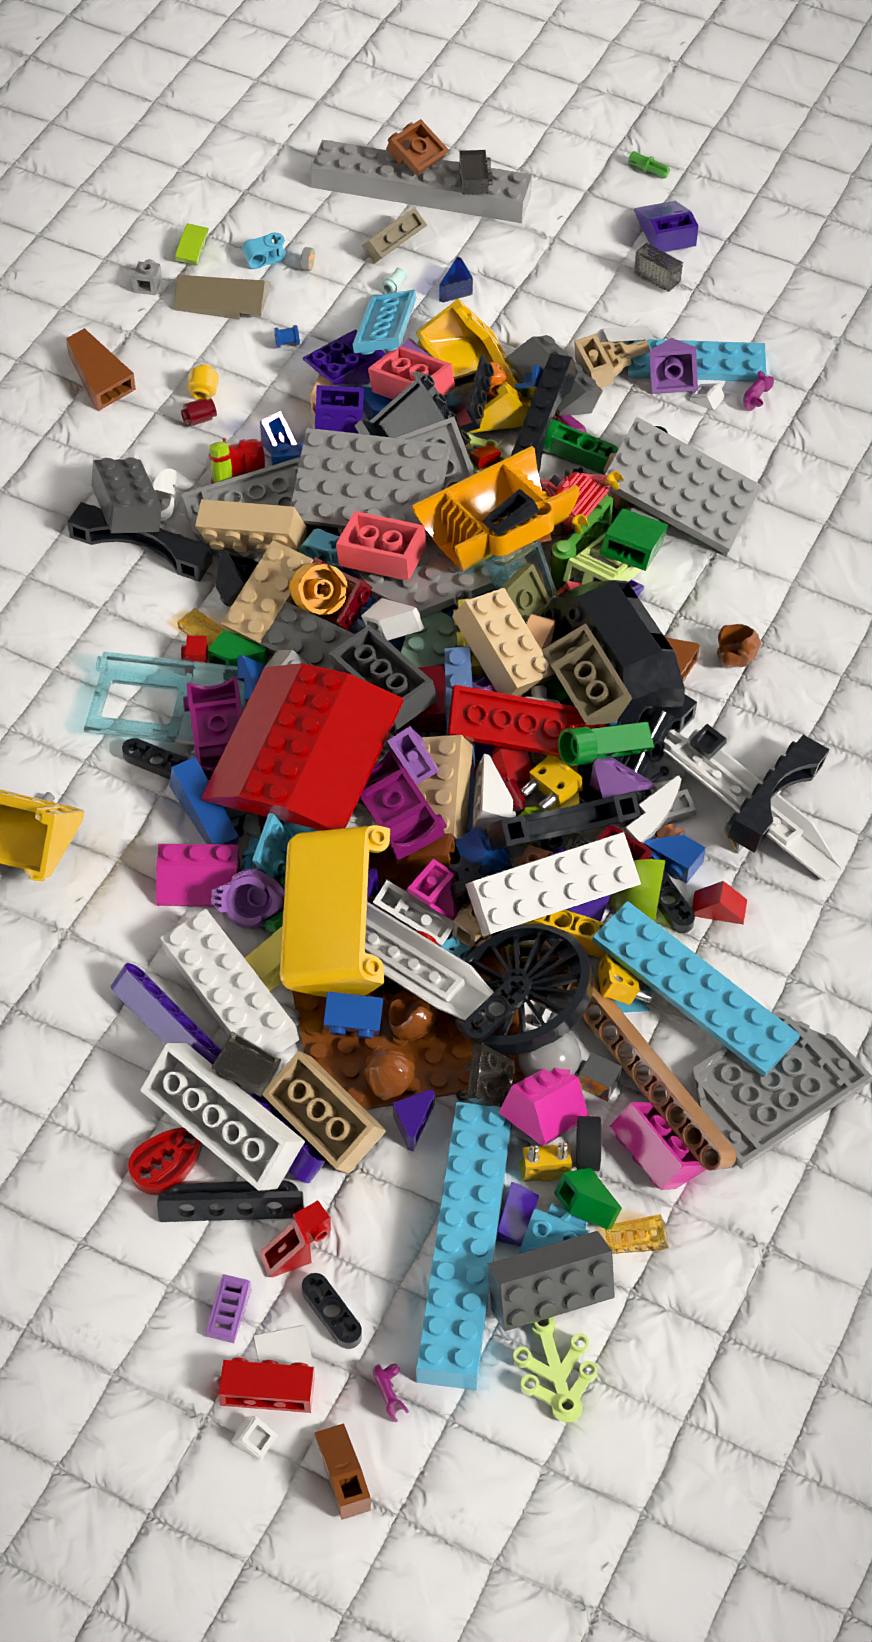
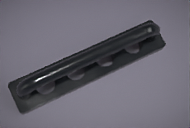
M282 1180L278 1189L260 1191L248 1181L178 1183L170 1186L164 1195H158L157 1197L159 1222L293 1219V1214L304 1208L303 1192L299 1191L294 1183ZM271 1202H278L282 1206L274 1209L267 1205ZM241 1203H249L253 1207L250 1209H241L238 1207V1205H240ZM187 1204L193 1206L194 1209L184 1211L180 1206ZM212 1204H220L224 1208L221 1210H213L209 1206Z

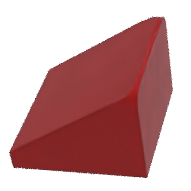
M491 444L475 449L469 454L479 470L492 466L501 460L500 450Z

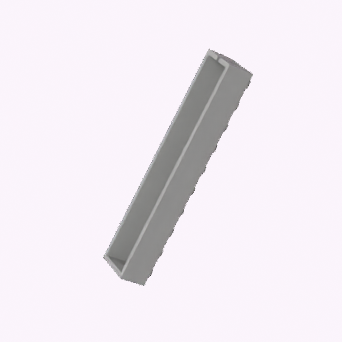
M322 140L311 166L312 188L522 223L531 197L532 174L441 159L419 175H416L405 162L399 164L387 150Z

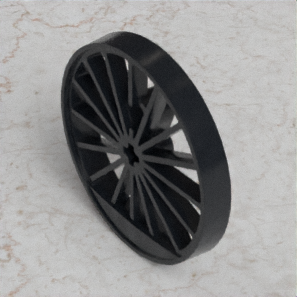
M523 924L495 932L472 946L461 957V960L496 980L494 982L484 981L493 992L512 976L524 977L530 986L529 997L525 1002L541 1026L526 1032L525 1007L523 1003L518 1008L520 1034L507 1035L515 1016V1011L501 1024L497 1035H490L484 1041L475 1043L468 1040L465 1036V1020L449 1014V1017L461 1035L470 1044L486 1052L502 1055L522 1054L535 1051L553 1043L577 1024L590 1003L593 993V974L587 953L575 937L562 929L550 925ZM535 940L524 969H522L520 942ZM544 941H547L552 948L535 965ZM514 943L515 969L510 970L497 950ZM494 953L506 974L503 976L481 964L480 961ZM558 955L562 958V960L549 966ZM567 968L571 971V973L555 976ZM575 982L578 983L577 990L552 988ZM521 985L519 987L511 986L512 993L506 998L510 1005L513 1004L510 1002V998L515 993L523 994ZM543 997L568 999L570 1002L563 1009ZM530 1000L557 1015L545 1023ZM478 1027L476 1030L472 1028L471 1031L472 1033L475 1031L483 1032L481 1027Z

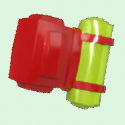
M222 438L223 442H215L209 446L208 456L211 463V484L265 468L263 441L243 439L239 440V443L228 445L226 438Z

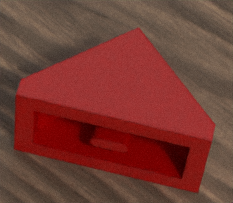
M721 881L694 891L692 910L695 913V917L744 925L747 899L725 881Z
M297 1219L258 1252L268 1277L271 1278L312 1263L309 1240L300 1220Z

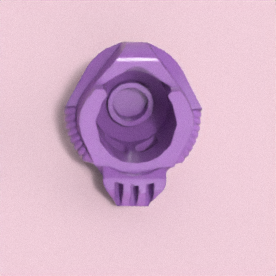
M248 868L235 874L231 882L212 889L211 904L219 912L227 913L229 920L235 925L254 930L263 926L265 921L283 911L284 891L279 882L258 868Z

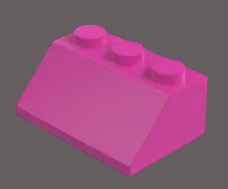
M158 844L156 864L157 906L214 907L211 904L212 889L231 882L232 877L238 874L240 870L239 846L221 844Z
M555 1067L553 1072L542 1069L511 1086L499 1111L502 1116L541 1146L547 1145L577 1127L578 1116H589L578 1077L570 1074L569 1069Z
M631 1102L610 1125L616 1133L615 1137L618 1142L628 1148L633 1155L634 1162L645 1169L650 1176L651 1183L661 1190L677 1189L706 1170L651 1102Z

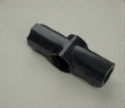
M657 708L653 710L648 724L655 748L644 753L632 754L626 765L645 778L653 762L660 761L664 755V740L675 720L671 714Z

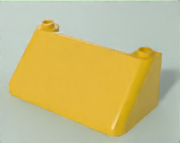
M459 298L416 331L419 338L417 342L419 347L425 353L429 352L434 358L451 363L454 377L476 371L480 355H484L488 363L494 362L501 365L508 378V383L504 382L497 389L499 395L497 397H487L480 429L470 432L522 427L531 404L530 398L524 397L515 389V384L521 383L515 370L505 361L507 355L494 332Z
M0 789V864L24 869V873L28 874L31 880L45 881V878L51 877L83 822L85 811L80 808Z
M363 826L296 834L288 842L280 980L287 989L327 997V992L366 996L384 984V965L377 956L365 953L369 852L380 853L388 847L390 828Z

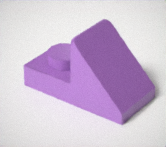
M410 726L387 740L416 785L439 772V768L425 748L426 742Z

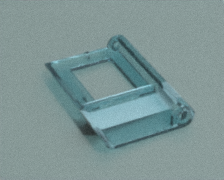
M104 651L102 656H98L96 662V670L100 671V675L84 726V732L194 745L190 711L185 712L183 697L188 696L186 683L200 686L218 685L232 677H237L238 666ZM238 680L243 713L245 705L244 682ZM118 683L179 691L171 722L161 724L103 717L102 712L110 686Z

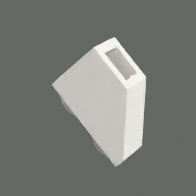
M383 598L362 615L366 627L370 625L386 640L415 633L424 628L420 619L421 615L416 607Z

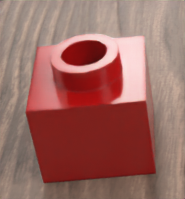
M187 635L186 645L181 646V660H186V669L188 671H194V665L207 666V636Z
M318 1200L293 1214L294 1220H300L309 1243L321 1241L331 1231V1217Z

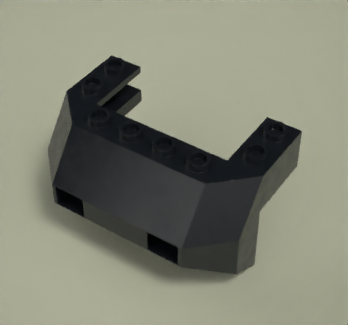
M591 581L558 595L551 600L541 617L556 620L551 644L586 623L630 693L632 699L617 720L620 722V725L633 724L645 706L683 708L685 687L675 651L628 581Z

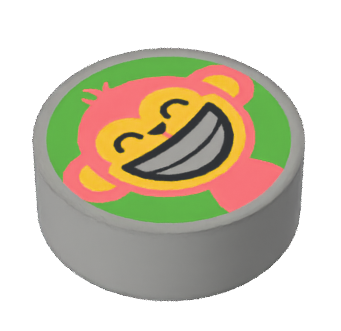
M305 247L301 253L300 265L304 270H312L315 261L314 248Z

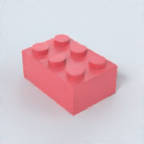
M400 346L396 350L388 352L368 368L372 392L395 399L416 380L413 372L417 371L429 374L435 381L434 386L437 391L446 396L455 388L452 364Z
M354 511L336 543L339 566L409 581L426 549L425 526Z

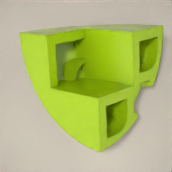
M635 860L634 864L641 884L613 893L609 899L615 912L629 901L655 922L665 860Z

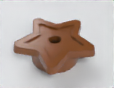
M668 824L661 827L655 833L656 838L678 836L685 830L683 827L676 829L673 824Z

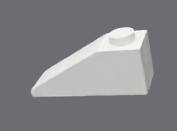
M484 754L475 770L473 828L487 831L485 825L502 819L516 817V812L513 811V799L491 757Z
M388 880L372 903L373 906L412 930L428 933L436 939L437 945L441 947L453 929L454 921Z

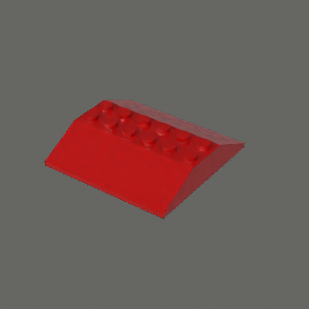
M304 663L265 667L201 799L206 802L268 817L269 813H273L278 820L322 831L346 828L404 700L400 696L345 672Z

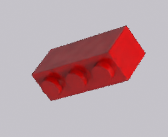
M240 1357L223 1360L219 1387L220 1406L311 1413L315 1383L314 1367L302 1362H295L291 1365L279 1364L273 1360L249 1362L247 1359Z

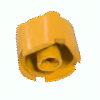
M309 563L302 566L296 571L289 584L291 596L295 604L309 613L318 615L332 614L341 608L346 599L347 581L345 576L339 569L328 564ZM318 584H321V586L319 587L320 593H317Z

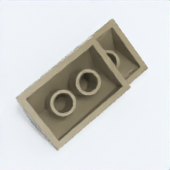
M178 275L174 310L240 320L241 314L261 316L271 288V282L265 280Z
M585 623L542 649V652L586 725L616 723L632 697Z

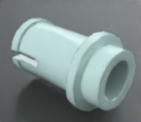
M400 267L396 268L389 277L382 281L383 291L385 293L397 292L398 286L407 278L406 271Z

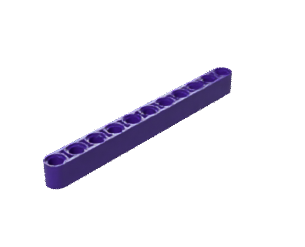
M125 963L110 986L112 991L165 1045L166 1043H187L300 1136L305 1142L288 1171L299 1181L311 1183L326 1159L261 1094L260 1088L142 969L134 964Z

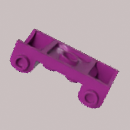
M232 677L224 683L213 686L186 683L188 696L183 697L185 712L190 711L196 759L208 780L211 779L242 715L237 677Z
M393 749L388 751L386 756L373 767L359 800L362 805L364 804L377 826L390 828L389 847L399 860L445 836L444 829L447 828V825L440 814L436 815Z

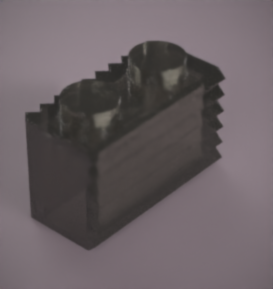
M486 150L459 151L462 194H488V187L493 184L492 172H488L491 171V158L486 157Z
M645 243L635 253L634 274L670 292L682 280V264L684 262Z

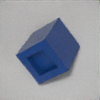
M533 365V371L525 373L524 383L515 384V389L524 397L533 398L544 369L539 365Z

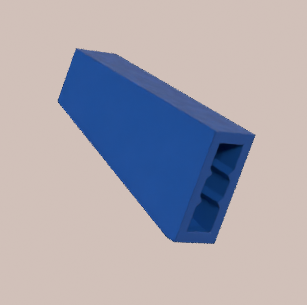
M196 757L171 768L170 788L205 843L238 845L239 835L223 806L201 799L209 781Z

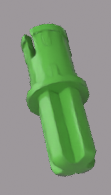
M632 151L628 158V164L642 169L644 173L650 172L659 177L667 178L670 172L668 166L655 161L654 157H646L636 151Z

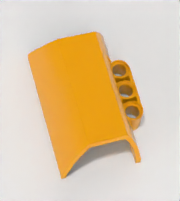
M531 446L412 505V510L420 523L425 526V530L438 548L464 572L494 556L508 555L551 533L555 525L569 517L579 496V487L575 485L553 497H548L547 493L542 491L537 471L535 448ZM518 489H521L535 501L540 512L497 536L482 523V520ZM497 521L494 524L498 526L500 522Z

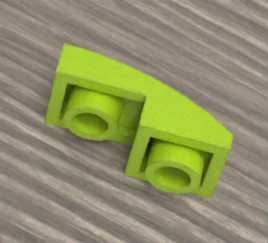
M187 223L176 252V261L198 265L209 228Z

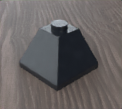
M223 549L220 553L215 587L220 594V600L226 606L231 607L258 565V562Z

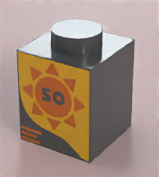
M592 1052L587 1061H581L576 1073L579 1076L581 1089L608 1102L620 1081L622 1066Z

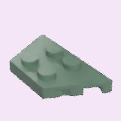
M437 611L420 618L424 626L421 631L408 634L405 637L401 653L416 667L445 665L444 648L457 647L456 632H460L459 627L454 625L453 618L442 611Z

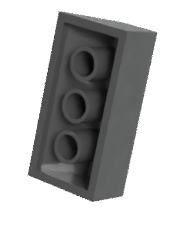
M533 336L509 354L505 361L524 379L525 373L533 371V365H539L544 369L550 353L569 356V354L561 349L551 336ZM575 363L578 372L570 393L564 397L555 412L558 416L592 413L603 391L596 384V381L589 377L577 363Z

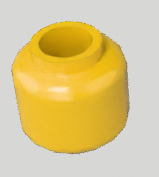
M201 364L192 368L187 383V390L192 397L197 400L213 397L217 391L218 373L207 364Z

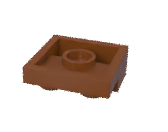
M422 119L414 124L410 122L399 134L397 132L393 133L388 138V145L386 147V150L399 164L405 162L416 175H419L446 157L450 151Z

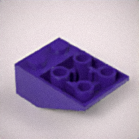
M677 201L634 208V212L654 254L696 246L698 223L692 211Z
M355 329L304 356L303 361L332 385L368 384L370 382L368 368L385 356V353L382 350H375V352L366 355L361 352L354 353L353 342L358 332Z
M317 385L315 429L359 434L355 425L360 420H363L364 388Z

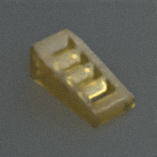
M661 1214L615 1223L612 1229H605L606 1242L611 1248L612 1254L657 1251L669 1248L666 1224ZM651 1230H656L657 1236H652ZM639 1231L645 1232V1238L640 1239ZM627 1232L633 1233V1241L628 1240ZM615 1233H621L622 1243L617 1244Z

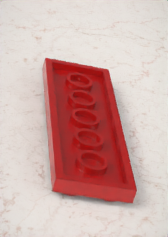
M454 685L451 695L447 736L462 735L468 741L560 757L558 739L564 729L578 727L595 729L605 727V724L586 725L575 706Z

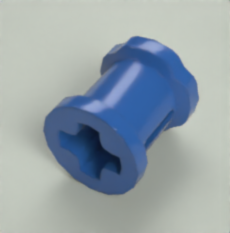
M297 325L286 329L274 328L277 348H281V345L293 343L300 345Z

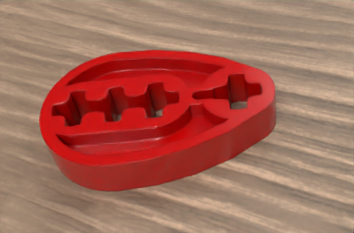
M184 1127L174 1128L148 1139L139 1145L130 1156L129 1172L133 1184L140 1191L147 1194H164L170 1186L181 1183L191 1172L199 1159L203 1143ZM185 1138L195 1139V1143L191 1144L188 1142L185 1144ZM164 1155H166V1156H168V1157L172 1156V1157H173V1161H171V1162H170L169 1160H164V1161H163V1157H162V1156H164ZM155 1164L158 1166L161 1164L162 1169L158 1170L155 1168L152 1170L151 1165ZM144 1172L146 1175L150 1173L151 1178H141L140 1173Z

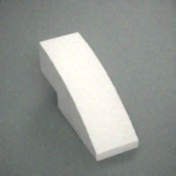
M679 776L639 804L641 816L625 829V833L630 839L644 843L646 840L654 837L666 820L675 801L681 783Z

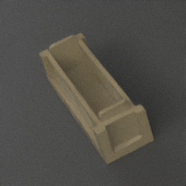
M414 207L365 242L362 247L363 249L366 248L375 264L425 228L427 224Z

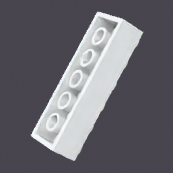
M623 832L472 881L465 885L482 936H486L640 885L641 882Z
M207 909L160 937L166 955L252 1070L299 1041L294 1022Z
M166 1043L140 1090L258 1191L278 1189L305 1142L187 1043Z

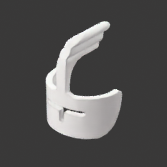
M173 469L161 471L152 484L159 499H170L169 506L161 510L160 522L169 519L173 512L177 472Z

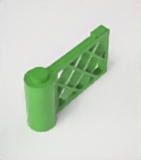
M606 495L587 518L589 526H581L582 532L580 534L574 532L568 540L557 541L553 544L550 585L555 590L559 591V588L563 587L566 583L563 579L568 560L576 557L607 532V529L611 526L612 497Z

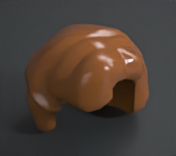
M744 624L724 625L718 633L719 648L717 656L720 659V664L725 668H741L750 664L755 659L761 645L759 635L755 629Z
M416 995L410 1001L407 998L393 1000L388 1012V1022L392 1033L400 1040L415 1041L425 1037L436 1025L438 1009Z
M395 1047L381 1048L373 1054H369L365 1059V1068L363 1069V1075L374 1095L382 1100H388L401 1095L413 1081L415 1066L411 1059Z

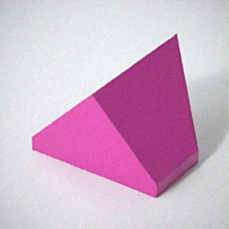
M433 859L407 888L406 892L452 921L456 918V903L453 902L450 891L451 885L455 882V873Z

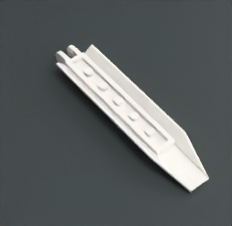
M671 729L664 740V755H668L740 813V807L747 797L752 798L751 795L758 783L763 784L764 782L722 749L708 760L691 747L690 740L699 732L697 729L693 731L689 738H685L680 733ZM778 793L771 798V812L774 821L767 836L824 882L840 871V865L813 821Z
M367 902L365 953L377 956L382 961L386 977L435 1008L463 1020H466L494 993L471 965ZM499 1002L492 1003L489 1006V1012L495 1016H499L505 1011L504 1005ZM484 1013L481 1014L483 1015V1021L477 1025L481 1028L483 1023L488 1020Z

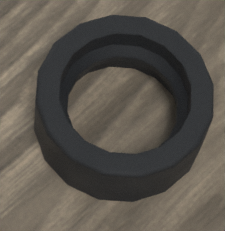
M578 1116L577 1170L591 1168L593 1171H600L602 1146L601 1117Z

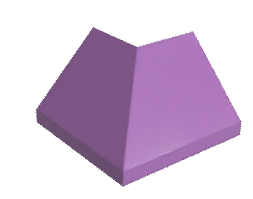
M670 338L649 350L652 394L698 390L695 346Z
M596 758L593 764L590 786L600 791L602 798L634 791L637 793L650 790L656 785L614 758Z

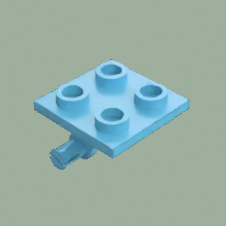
M273 813L268 814L260 839L253 837L250 839L248 849L242 855L244 860L239 872L248 868L251 869L253 863H255L261 871L279 882V877L283 876L282 866L286 864L287 845L292 836Z
M554 1203L551 1204L548 1213L535 1208L519 1254L587 1234L590 1231L586 1229L589 1222L569 1214L565 1208Z

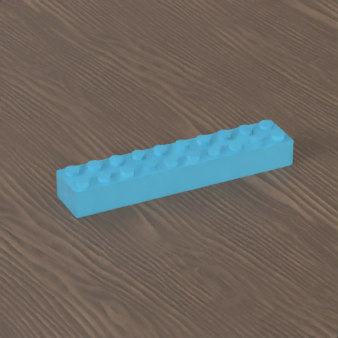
M456 1102L416 1368V1383L468 1390L477 1389L490 1293L487 1263L493 1262L495 1256L512 1122L499 1113L501 1107Z

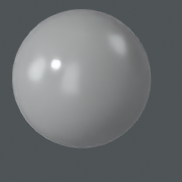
M569 1032L555 1042L535 1051L518 1054L519 1067L526 1078L542 1069L553 1072L554 1067L569 1069L570 1074L576 1075L581 1062L579 1045Z

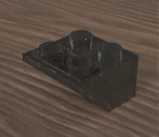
M232 1031L221 1046L211 1068L216 1070L215 1072L219 1077L225 1080L231 1079L240 1084V1087L245 1092L252 1095L257 1094L261 1097L278 1070L281 1059Z

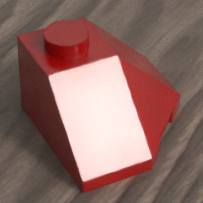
M497 746L492 751L493 756L491 759L501 778L506 776L509 780L514 778L520 789L530 781L529 772L532 770L528 751Z

